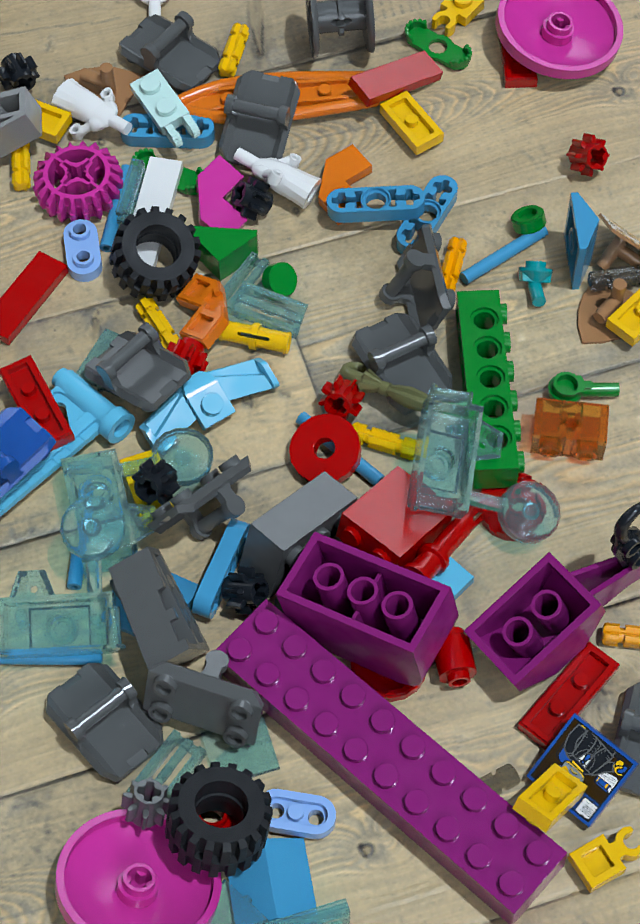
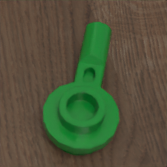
M561 372L550 380L547 392L553 402L562 406H571L578 403L581 397H618L620 386L619 383L584 381L581 375Z

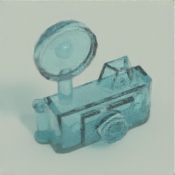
M432 383L428 397L423 402L407 507H411V511L420 509L460 519L469 512V506L497 512L498 521L503 531L517 542L537 544L548 539L557 529L561 518L560 505L555 494L545 485L535 481H522L514 484L501 497L472 491L476 461L500 458L504 433L482 420L484 406L472 404V391L469 393L437 388V384ZM480 443L484 444V449L479 446Z
M175 428L164 432L156 439L152 448V457L119 463L116 450L110 449L60 459L84 578H88V574L109 572L108 568L138 552V541L155 533L147 525L154 521L150 513L155 511L156 507L128 503L122 477L132 476L137 473L139 466L148 459H151L154 464L165 459L166 463L177 470V484L180 486L196 484L210 472L213 465V447L207 437L199 431L190 428ZM139 513L143 514L142 517H137L136 515Z
M98 496L80 498L72 503L62 516L60 532L63 543L72 554L82 560H86L87 593L55 595L45 570L18 571L10 597L0 598L1 659L109 654L126 649V645L122 644L120 607L116 606V595L112 591L102 592L101 560L108 558L119 549L124 541L126 531L123 514L113 502ZM34 586L38 588L36 593L31 592V588Z

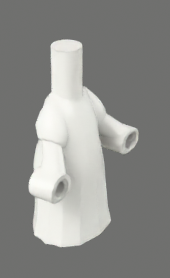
M73 78L67 79L58 87L53 95L52 106L71 112L72 118L85 123L83 125L75 123L70 127L69 132L73 140L80 141L87 133L91 131L98 132L109 126L124 135L130 133L132 123L117 116L118 107L114 102L115 96L111 88H104L100 93L101 98H99Z
M239 147L233 157L234 160L250 168L256 178L270 184L272 190L293 201L302 209L306 208L312 201L322 181L321 178L298 169L302 159L295 153H290L289 156L280 159L272 157L258 158Z

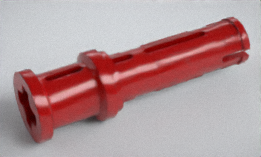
M473 503L465 504L432 543L423 544L417 552L418 556L412 563L405 564L403 568L433 579L437 574L443 573L449 566V557L476 526L483 521V513H479L474 518L481 509Z

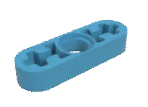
M132 113L123 117V119L132 123V130L128 135L120 132L121 139L126 145L131 147L175 148L167 136L159 133V129L148 114ZM191 115L199 130H203L202 134L196 138H193L187 132L184 125L176 128L183 142V145L178 148L203 149L212 145L215 140L214 123L210 118ZM133 128H138L137 132H132ZM149 128H152V134H150ZM182 129H185V135L182 134Z
M439 175L429 181L423 190L425 194V211L434 213L436 218L431 221H423L420 218L404 220L396 235V248L400 254L404 252L408 244H412L415 241L413 240L411 243L406 242V240L412 239L415 229L418 231L422 225L431 224L433 232L437 233L457 200L458 185L453 178ZM443 190L448 191V192L442 193V195H441L440 198H439V203H438V202L436 201L437 193H441Z
M414 185L339 188L330 192L326 200L329 218L338 223L413 220L419 218L425 211V194L422 189ZM379 199L385 205L379 209H373L368 207L367 203L371 200ZM391 200H395V206L391 207ZM406 200H413V205H407ZM357 202H361V208H357ZM339 203H346L345 208H339Z
M237 519L229 521L196 592L192 613L208 619H212L216 614L223 599L221 591L223 581L229 572H235L241 559L250 527L249 523Z

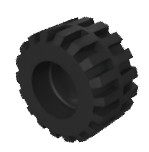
M152 206L150 212H147L145 207L138 209L136 215H128L125 218L124 224L121 223L117 230L109 257L110 265H114L112 274L114 279L121 278L119 286L123 290L129 287L131 289L130 295L137 298L138 294L144 295L146 298L157 297L158 302L166 301L169 294L174 298L179 295L181 289L191 280L201 258V251L198 248L201 243L199 237H193L196 229L192 224L188 226L184 224L187 218L182 214L178 218L173 216L174 210L166 208L165 212H160L159 206ZM144 242L160 243L169 250L174 263L166 267L151 266L140 258L136 246Z
M211 762L210 768H205L203 764L194 767L193 774L188 771L181 776L180 783H175L172 789L165 827V837L169 839L168 847L172 854L178 853V862L183 866L190 863L192 865L191 871L199 875L201 870L208 871V877L215 878L218 877V872H224L226 877L234 876L236 868L244 872L250 868L251 861L256 862L259 859L262 849L265 848L273 815V807H270L272 800L270 793L263 792L265 784L260 778L253 780V773L246 768L243 772L236 770V764L229 763L228 767H220V762ZM209 811H220L232 816L238 824L228 828H218L204 822L199 815Z

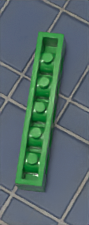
M499 290L457 291L455 316L472 489L516 487L518 473H524L525 459L524 452L517 451L516 442H521L520 420H514L513 412H517L518 399L517 391L510 390L509 383L514 382L513 361H507L506 353L511 351L510 332H504L503 325L507 324L506 303L500 304ZM491 446H498V447H501V448H500V449H495V448H492Z

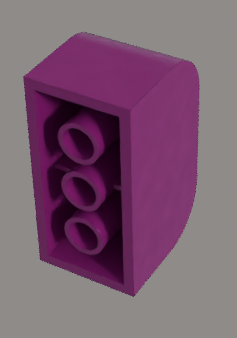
M315 531L276 593L284 614L327 651L391 680L410 686H417L422 683L459 617L450 586Z

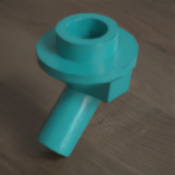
M526 261L525 267L518 268L519 281L528 282L533 305L541 307L546 303L542 283L551 282L553 269L546 268V262Z

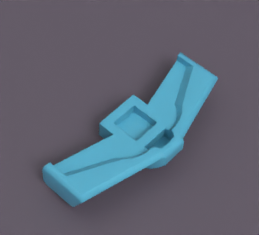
M261 358L251 359L208 372L198 371L157 408L139 428L150 447L155 450L158 458L195 420H197L204 431L235 412L230 401L275 389L280 384L268 363Z

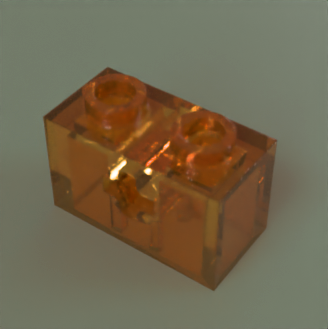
M537 397L533 416L530 453H537L544 457L564 456L577 458L581 461H602L607 444L609 405Z

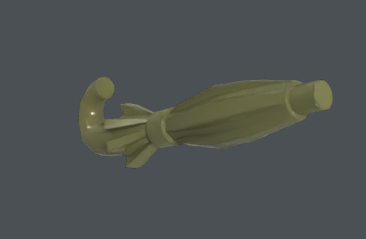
M351 361L343 364L339 371L343 379L351 381L356 379V385L365 394L379 393L390 397L408 409L419 412L440 413L442 415H447L449 408L442 405L441 402L416 388L393 385L387 381H382L371 369H368L367 372L364 363Z

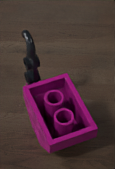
M640 502L627 509L614 526V534L610 539V542L613 544L611 547L614 555L613 558L569 572L548 552L464 630L467 636L519 691L556 675L585 648L606 612L603 606L629 585L640 579V530L636 526L630 527L636 517L640 515Z

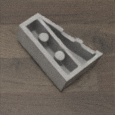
M25 86L0 92V158L42 136V108Z

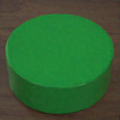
M536 205L521 207L511 216L513 229L518 234L535 233L541 230L547 223L543 208Z
M285 262L273 263L265 268L262 275V284L265 291L272 297L289 296L296 289L297 275L290 264Z

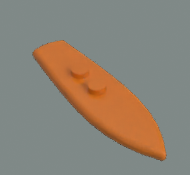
M288 71L264 73L277 77L292 78L297 82L300 96L293 121L377 107L380 104L379 102L366 107L348 85L351 76L365 71ZM240 76L202 84L177 96L185 105L190 115L210 118L216 124H225L227 117L224 113L225 100L228 94L233 95L237 79Z

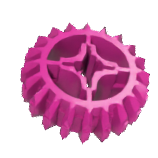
M83 140L78 146H74L69 141L68 146L63 149L56 145L55 153L46 152L45 161H38L37 171H34L33 189L39 205L42 209H46L50 217L57 215L61 223L70 218L71 222L78 219L89 221L90 217L93 216L101 220L102 211L109 212L113 207L112 200L120 199L121 196L118 189H124V183L121 179L123 178V171L116 156H111L107 148L99 149L96 142L88 147ZM102 177V182L97 185V179ZM60 180V185L55 189V184Z

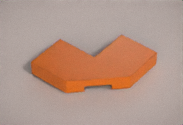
M353 144L325 161L318 204L326 213V200L330 192L339 188H352L350 185L372 173V164ZM357 202V208H361V202ZM339 203V208H345L346 203Z
M196 273L176 297V300L182 307L196 311L179 334L182 338L190 337L198 340L205 349L209 350L229 325L226 293L220 281Z

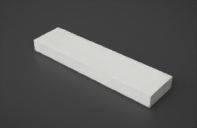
M150 156L134 210V216L138 209L144 207L147 212H150L152 206H159L160 212H165L166 208L172 209L183 171L182 161ZM144 242L136 246L140 258L145 263L156 267L162 245L156 242Z

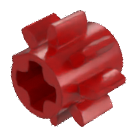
M588 133L583 134L582 140L572 139V145L568 153H566V156L569 157L572 163L570 169L579 171L581 175L592 177L593 169L603 171V166L606 164L608 157H610V154H608L607 149L604 147L606 141L597 139L595 135Z
M183 337L178 340L177 344L170 341L166 348L187 360L191 375L198 371H205L209 363L206 361L208 354L204 353L205 347L196 339Z
M338 375L333 384L327 381L322 387L321 391L325 395L318 404L324 406L327 414L338 415L347 420L350 413L357 416L363 407L359 402L364 398L365 392H359L356 379L351 381L343 379L341 375Z

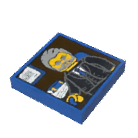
M574 713L526 776L535 782L548 768L556 763L586 784L588 787L582 798L569 812L586 826L592 827L640 763L581 716Z

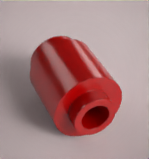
M461 627L452 628L435 658L439 681L454 688L469 684L471 678L477 674L470 638L465 635L464 629Z

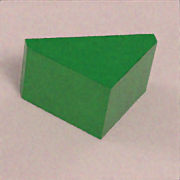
M194 226L196 231L193 237H199L201 243L198 248L201 251L200 261L220 281L258 256L257 230Z

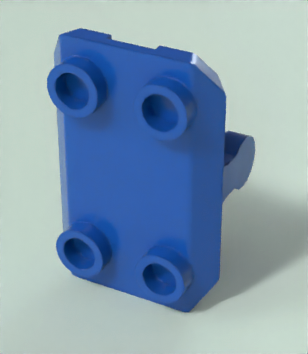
M9 407L0 412V499L40 461L45 460L56 443L53 436L21 407Z

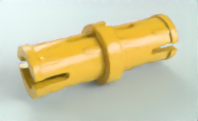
M229 321V325L218 338L220 341L225 340L247 345L249 350L256 351L257 348L288 354L292 333L264 328L261 323L257 322L249 325ZM241 332L267 337L270 340L268 341L264 339L244 336L241 334Z

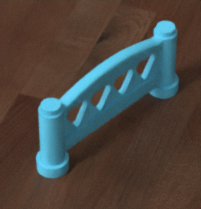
M66 368L58 370L52 378L54 388L50 391L58 406L66 408L69 426L74 434L75 441L51 451L45 460L40 461L0 499V517L97 435H102L112 444L122 441L131 432L135 424V416L123 406H115L73 370Z

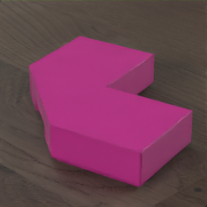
M220 155L196 179L199 225L204 227L242 229L248 219L242 217L241 213L228 203L225 198L233 191L238 182L243 181L244 176Z

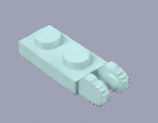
M158 68L130 83L134 96L162 135H166L175 148L183 145L179 132L175 130L181 125H184L187 132L193 138L201 135L189 111Z

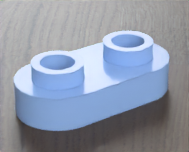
M78 219L72 221L65 227L63 232L69 274L77 281L89 282L96 279L101 274L103 268L97 228L88 220Z
M283 789L266 791L270 793L272 799L270 807L281 809L284 812L280 818L271 819L269 832L309 839H322L333 831L336 824V810L332 802L327 798ZM313 815H319L323 818V822L319 825H313L309 822V818Z

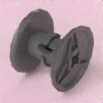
M306 0L308 35L313 59L319 55V34L338 32L339 36H344V31L362 30L367 51L374 53L375 19L373 0Z

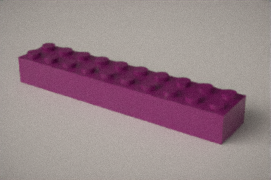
M267 599L216 649L228 655V668L226 672L222 673L231 683L257 691L264 703V712L508 924H514L564 867L567 852L537 826L530 824L522 815L513 810L512 805Z

